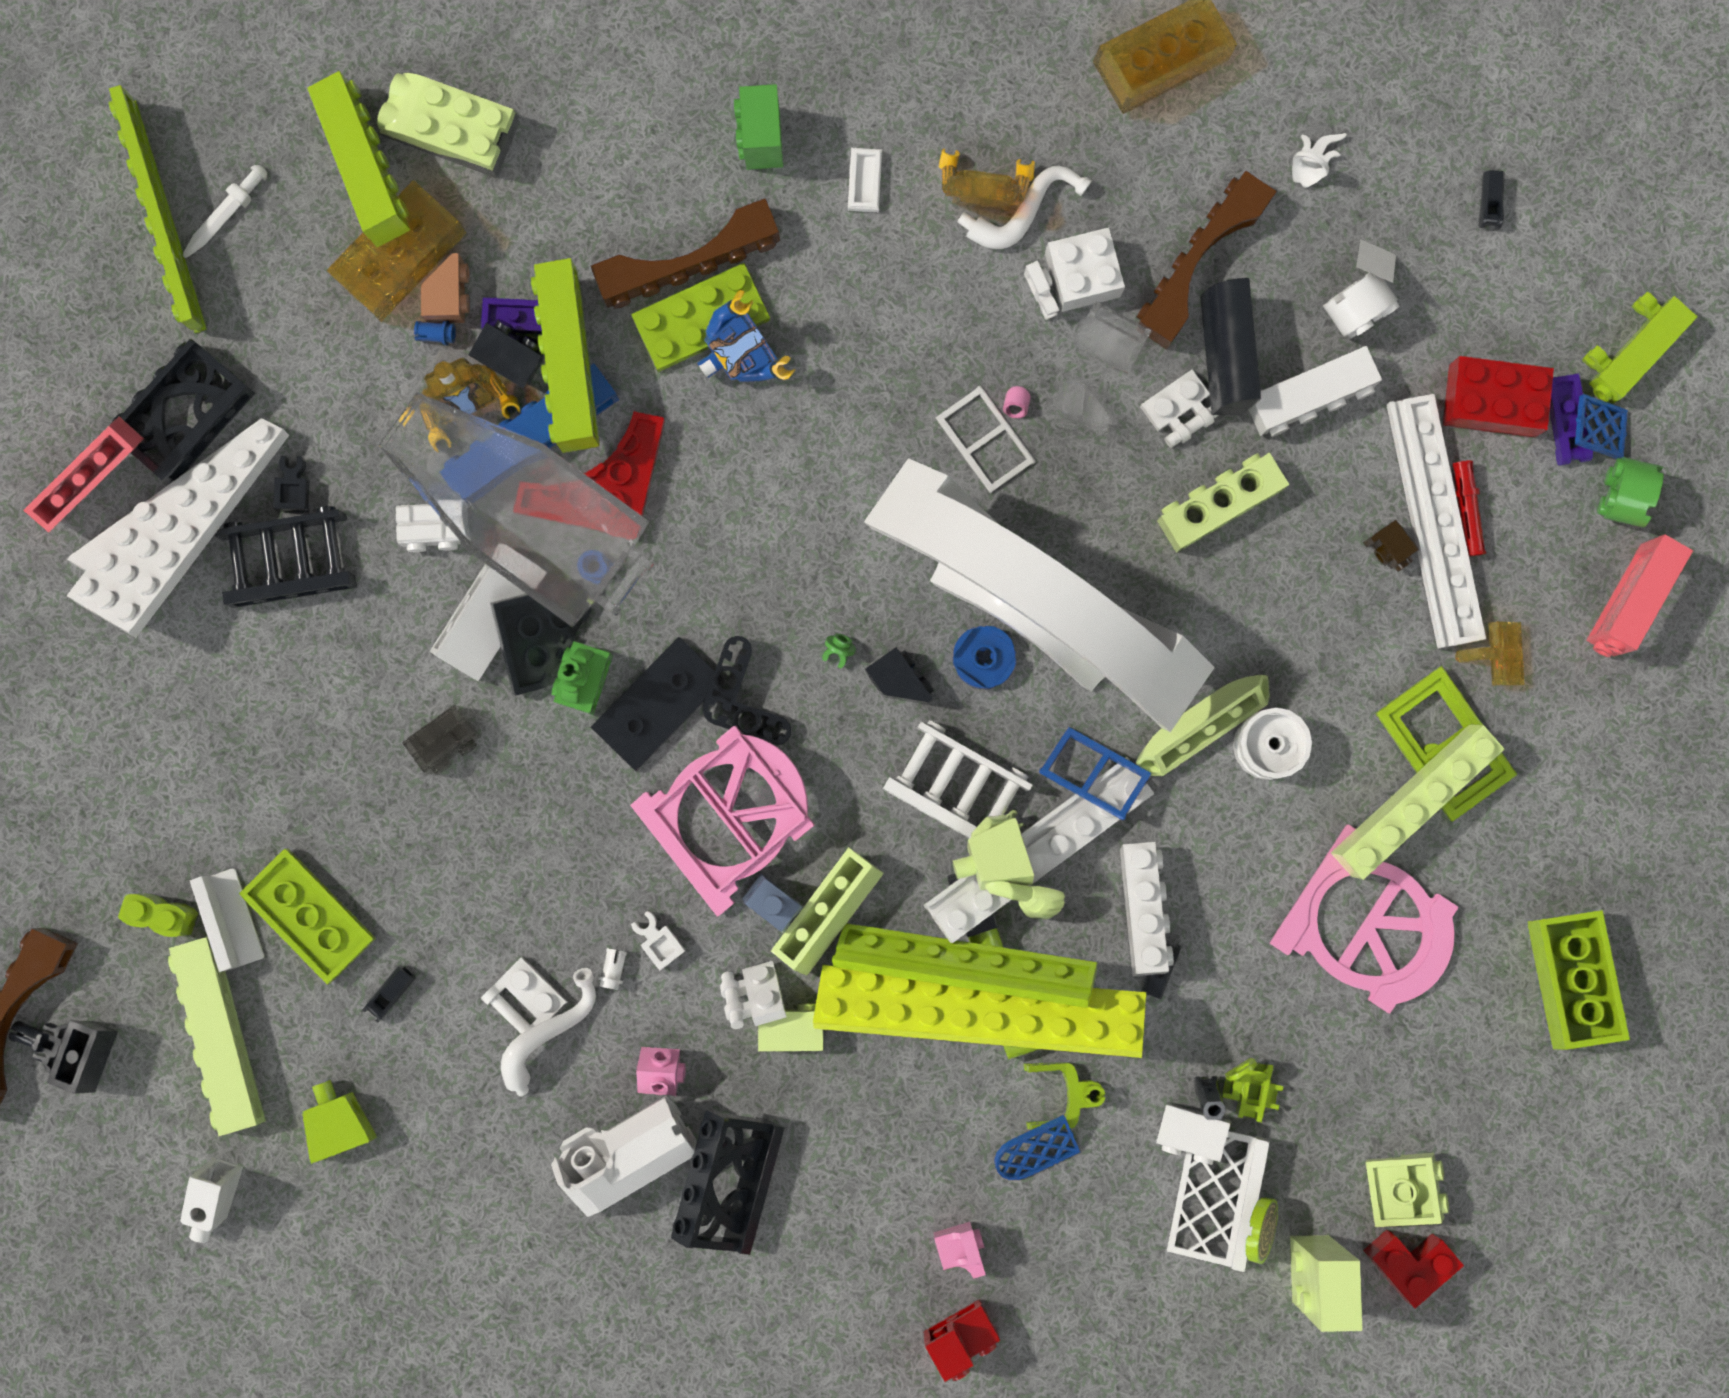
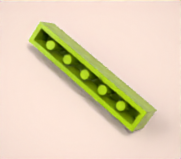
M339 70L307 87L363 233L378 248L410 231L406 220L409 212L400 198L398 199L396 195L400 191L393 176L391 174L388 175L386 169L390 168V164L384 153L378 150L377 145L381 143L372 126L369 127L368 125L371 117L363 103H360L358 98L362 97V94L354 80L348 81Z
M571 258L534 264L535 276L531 277V286L534 295L538 296L539 305L534 306L537 324L541 325L542 335H538V345L541 354H545L546 364L541 365L543 380L549 387V394H545V404L548 413H552L553 424L548 426L551 442L556 443L562 453L600 447L578 270Z

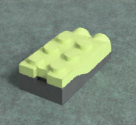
M397 73L390 85L389 98L380 109L377 125L381 135L385 138L497 178L519 125V120L514 110L424 76L413 73Z

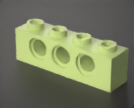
M1258 453L1242 462L1244 468L1233 473L1232 469H1229L1215 478L1217 484L1208 489L1205 485H1202L1188 494L1190 497L1188 501L1181 505L1178 501H1175L1161 510L1164 515L1157 522L1176 553L1289 486L1288 481L1270 453L1263 457H1260ZM1241 479H1251L1254 482L1255 490L1252 492L1244 490L1241 486ZM1214 494L1225 495L1228 499V506L1225 508L1217 506L1214 502ZM1187 510H1197L1201 515V522H1190L1187 518Z

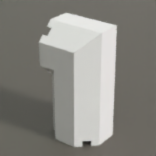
M666 1095L607 1131L601 1130L602 1133H599L592 1128L586 1127L567 1138L560 1147L562 1154L559 1160L555 1157L551 1166L557 1184L580 1210L589 1217L603 1211L692 1158L696 1147V1140L689 1126L686 1127L680 1118L682 1114L678 1107Z

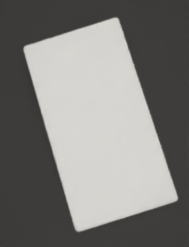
M1360 239L1356 267L1393 283L1396 255Z

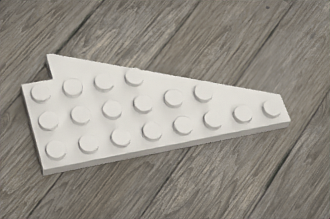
M261 418L147 501L138 503L133 511L69 556L67 560L85 572L67 594V597L137 638L288 438L287 432Z

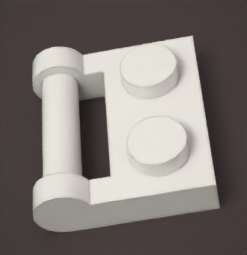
M521 957L481 997L487 1005L491 1004L521 1034L552 1018L568 1002L524 957ZM505 988L537 1018L531 1025L500 995Z

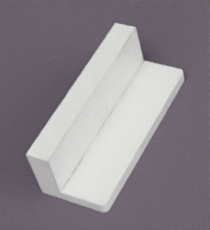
M232 868L212 876H201L190 880L219 972L229 971L263 959L264 953L248 904L239 895L243 888L237 870Z

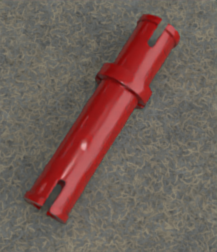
M1473 460L1452 464L1457 490L1455 494L1456 499H1458L1460 518L1469 557L1487 554L1478 503L1480 488H1476Z

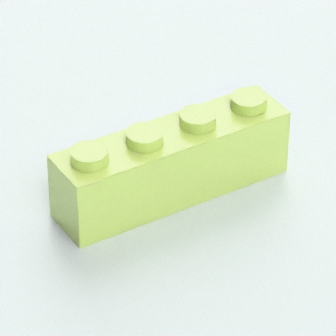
M848 847L772 948L771 952L794 971L807 976L884 873Z

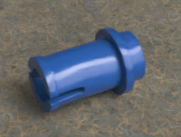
M416 321L414 338L416 341L442 342L444 346H448L449 343L455 342L456 327L454 324H450L449 321H443V323Z

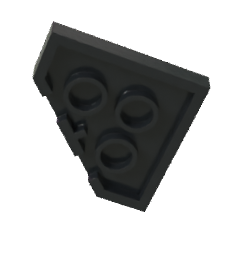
M580 579L490 602L513 695L517 696L546 688L553 671L559 661L562 660L565 649L567 647L570 648L575 639V634L592 611L584 580Z

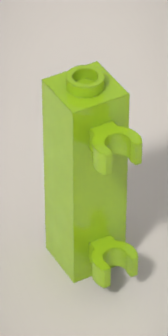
M1646 292L1632 304V308L1637 313L1648 318V320L1616 355L1610 359L1607 353L1597 345L1582 358V361L1587 366L1598 372L1589 383L1594 388L1593 393L1598 399L1610 404H1614L1622 399L1698 317L1675 296L1659 305L1657 299L1651 293Z

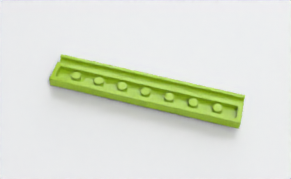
M121 85L108 88L112 101L108 102L113 117L119 121L121 128L117 131L122 146L128 150L130 157L126 159V163L131 175L134 178L136 177L139 186L135 188L136 196L140 204L145 206L148 215L144 217L145 225L149 233L154 235L157 244L153 246V251L159 264H163L165 270L162 280L168 293H172L175 303L171 305L173 315L178 323L181 322L191 331L194 330L195 334L207 330L186 260L183 257V250L137 101H133L132 96Z
M848 923L842 929L836 946V953L832 957L833 967L1084 1008L1089 1007V999L1097 974V962L958 940L950 943L945 938Z

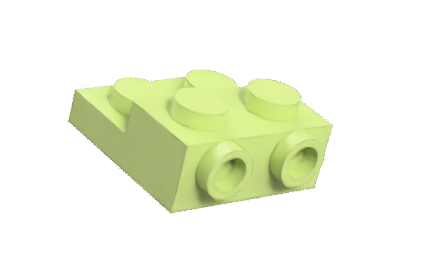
M1434 1153L1408 1154L1397 1158L1366 1160L1375 1227L1442 1224L1444 1214L1449 1213V1202L1447 1194L1440 1193L1439 1181H1444V1169L1442 1161L1435 1160Z

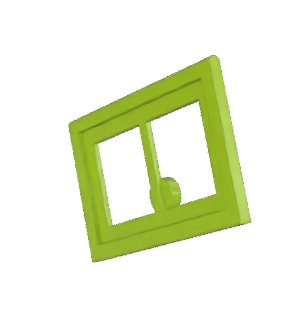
M1439 666L1375 713L1416 773L1468 725H1483L1443 666ZM1435 691H1438L1462 728L1439 745L1429 743L1421 749L1400 717ZM1502 752L1489 763L1492 769L1489 773L1456 797H1452L1441 808L1451 822L1458 819L1517 775Z

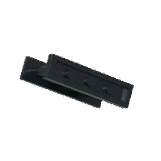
M325 506L317 508V513L246 525H243V522L223 524V528L218 529L214 536L223 541L229 540L235 581L231 591L222 592L224 605L238 608L357 588L355 575L348 571L345 572V568L341 567L335 522L347 521L346 514L339 509L336 510L335 506ZM322 525L329 569L326 570V575L314 577V573H310L304 527ZM291 530L297 575L294 576L295 580L283 582V579L279 578L273 533ZM260 535L266 580L263 581L264 585L252 587V584L248 583L242 538Z

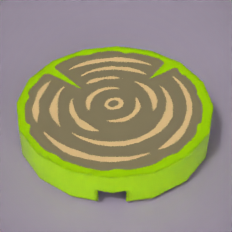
M1262 1197L1257 1201L1249 1221L1252 1232L1251 1236L1248 1235L1246 1237L1245 1245L1246 1257L1249 1261L1263 1264L1269 1255L1278 1220V1204L1275 1199Z

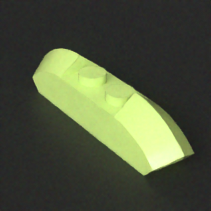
M1256 675L1235 680L1203 699L1183 713L1171 732L1161 728L1144 747L1136 761V765L1152 773L1151 776H1164L1268 705L1270 697L1268 676Z

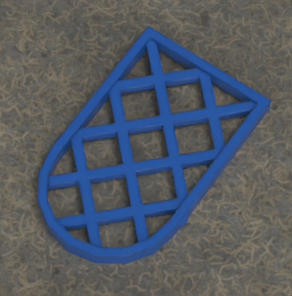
M1062 1115L1003 1144L996 1152L994 1163L1001 1177L1008 1180H1020L1080 1153V1150L1065 1116ZM1063 1124H1065L1068 1132L1060 1131ZM1043 1133L1052 1134L1048 1142L1040 1141ZM1057 1135L1065 1137L1061 1144L1053 1143ZM1070 1138L1072 1140L1074 1147L1067 1145ZM1022 1143L1031 1144L1028 1151L1019 1150ZM1036 1145L1045 1146L1041 1154L1033 1153ZM1050 1147L1058 1149L1054 1156L1046 1155ZM1004 1153H1010L1007 1161L1001 1160ZM1016 1155L1024 1156L1021 1163L1012 1162ZM1029 1157L1038 1158L1034 1166L1026 1165ZM1009 1167L1017 1168L1015 1173H1007L1006 1171Z

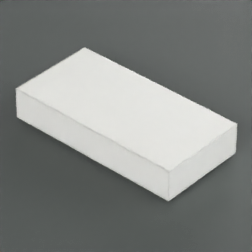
M851 148L848 211L879 213L882 149Z

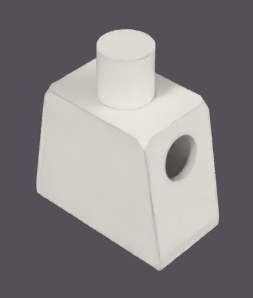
M212 1158L189 1177L180 1221L182 1224L192 1227L189 1236L191 1240L200 1243L208 1242L211 1232L228 1217L242 1173V1166Z

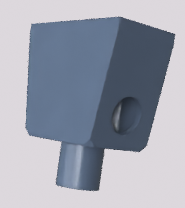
M762 873L742 898L749 908L783 933H785L804 907V905Z

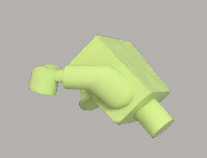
M1012 810L1007 815L986 817L971 833V838L968 839L967 848L969 856L953 860L957 879L976 875L980 890H988L990 894L1017 900L1021 910L1027 917L1047 920L1057 915L1065 903L1064 893L1042 886H1028L1033 884L1034 873L1020 832V828L1024 824H1018L1016 818H1014L1018 814L1017 811Z

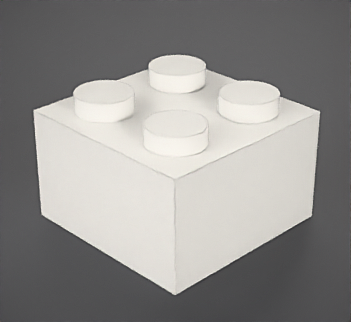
M1109 227L1048 242L1045 256L1060 312L1121 297L1125 285Z

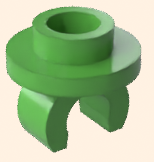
M839 633L830 635L825 640L827 649L822 659L826 662L832 653L837 654L840 657L838 668L841 669L846 664L848 656L854 655L856 648L848 636Z

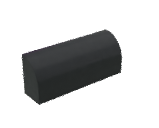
M1237 278L1217 283L1209 287L1200 296L1211 415L1241 416L1261 400L1249 278Z

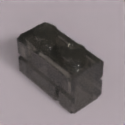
M453 705L402 743L424 773L431 774L434 772L435 775H438L452 765L449 760L459 753L461 756H465L478 746L475 741L481 738V736L462 709L457 705Z

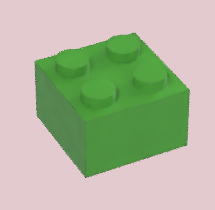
M777 84L739 87L740 98L734 99V112L737 123L736 143L739 160H745L747 170L783 167Z

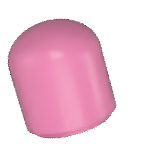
M1021 386L1010 388L1006 393L1003 405L1004 413L1011 418L1025 417L1031 399L1029 391ZM1016 405L1021 407L1022 410L1014 415L1011 413L1009 406Z

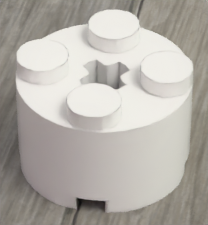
M1371 273L1366 274L1363 279L1354 282L1323 305L1343 337L1346 336L1349 340L1374 325L1371 319L1375 322L1382 317L1384 318L1400 306L1397 303V297L1386 281Z

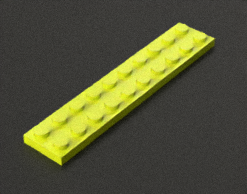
M822 965L813 1027L814 1029L1142 1058L1146 992L1093 988L1089 999V1007L1084 1008Z

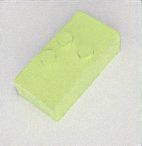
M1329 1235L1290 1236L1292 1302L1321 1332L1362 1331L1360 1260Z

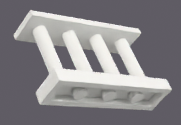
M929 720L927 725L920 722L917 728L925 733L901 777L897 776L895 780L889 777L883 787V790L970 839L971 833L976 829V826L967 822L970 817L967 814L991 772L1008 780L989 816L1004 815L1019 787L1029 791L1032 784L1027 782L1029 776L1013 767L1010 772L947 737L944 735L945 728ZM937 740L953 750L930 791H925L922 796L912 790L914 786L912 782ZM963 756L978 763L980 767L957 808L953 807L950 812L939 806L942 802L940 797Z

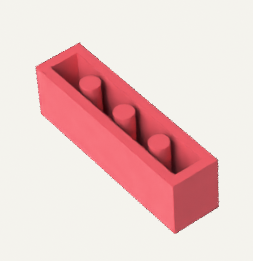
M119 416L23 511L49 533L144 438Z

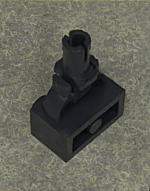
M70 1020L69 1023L60 1026L46 1023L43 1029L48 1031L16 1021L11 1029L17 1031V1034L9 1032L8 1038L11 1041L31 1047L32 1051L40 1052L34 1053L32 1057L34 1060L42 1062L44 1068L50 1074L47 1080L48 1084L74 1094L96 1092L118 1031L93 1021Z

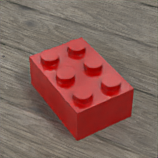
M1459 356L1449 364L1443 426L1536 438L1548 430L1554 368Z

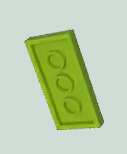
M744 263L631 314L658 372L710 349L704 339L707 336L706 328L713 312L728 301L733 300L739 290L745 292L740 299L742 303L746 304L753 300L748 315L756 327L771 321Z
M289 848L282 850L239 893L327 985L331 984L376 940L371 932Z

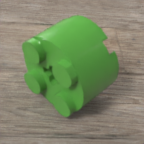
M1626 457L1617 458L1614 467H1609L1607 470L1604 485L1610 487L1607 496H1602L1599 501L1597 514L1602 515L1604 519L1642 528L1646 527L1651 519V516H1647L1646 512L1651 507H1656L1664 478V473H1660V471L1663 469V466Z

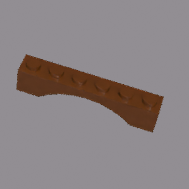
M1245 171L1240 179L1233 177L1223 192L1228 195L1222 204L1219 202L1214 204L1206 216L1210 220L1206 228L1198 227L1189 241L1193 245L1187 254L1184 252L1179 254L1171 266L1175 270L1171 278L1168 279L1164 276L1154 290V293L1158 295L1152 305L1146 302L1139 311L1136 318L1140 322L1136 329L1167 350L1189 318V284L1198 261L1222 238L1240 229L1254 226L1277 191L1248 171Z
M766 198L736 209L730 221L716 237L703 247L687 255L668 260L649 261L633 259L619 254L593 264L590 267L607 308L613 306L614 309H619L629 305L632 298L640 295L651 297L659 293L660 288L668 284L672 286L682 285L689 280V276L699 272L701 275H707L716 271L718 265L729 261L730 264L741 262L747 258L748 253L756 250L760 253L767 252L773 249L776 243L780 241V235Z
M31 928V931L24 935L20 942L21 951L17 960L13 961L8 967L5 974L7 980L3 989L0 990V1105L8 1090L4 1075V1051L12 1022L22 1005L35 990L50 979L65 972L78 945L77 942L46 928Z

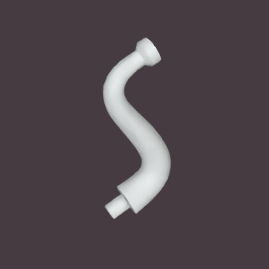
M1052 166L1042 171L1034 179L1017 211L1004 226H995L982 216L975 220L966 212L960 216L957 222L969 230L966 237L990 249L1008 248L1023 238L1035 218L1047 188L1055 180L1066 181L1075 187V192L1078 195L1082 196L1092 180L1088 177H1080L1067 167Z
M581 968L573 975L576 986L582 989V998L576 1006L528 1029L516 1037L506 1048L501 1059V1073L508 1090L516 1091L518 1096L526 1095L529 1091L527 1085L531 1078L525 1065L527 1057L539 1046L573 1027L589 1014L596 1000V991L592 983L594 976L590 969Z

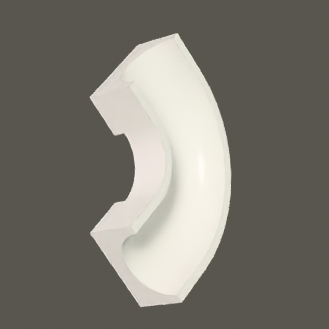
M909 458L864 521L871 529L939 562L930 579L935 586L982 609L1020 633L1045 652L1085 689L1092 692L1097 684L1106 677L1161 728L1169 732L1172 731L1215 668L1183 635L1119 607L1061 563L999 525L948 475Z

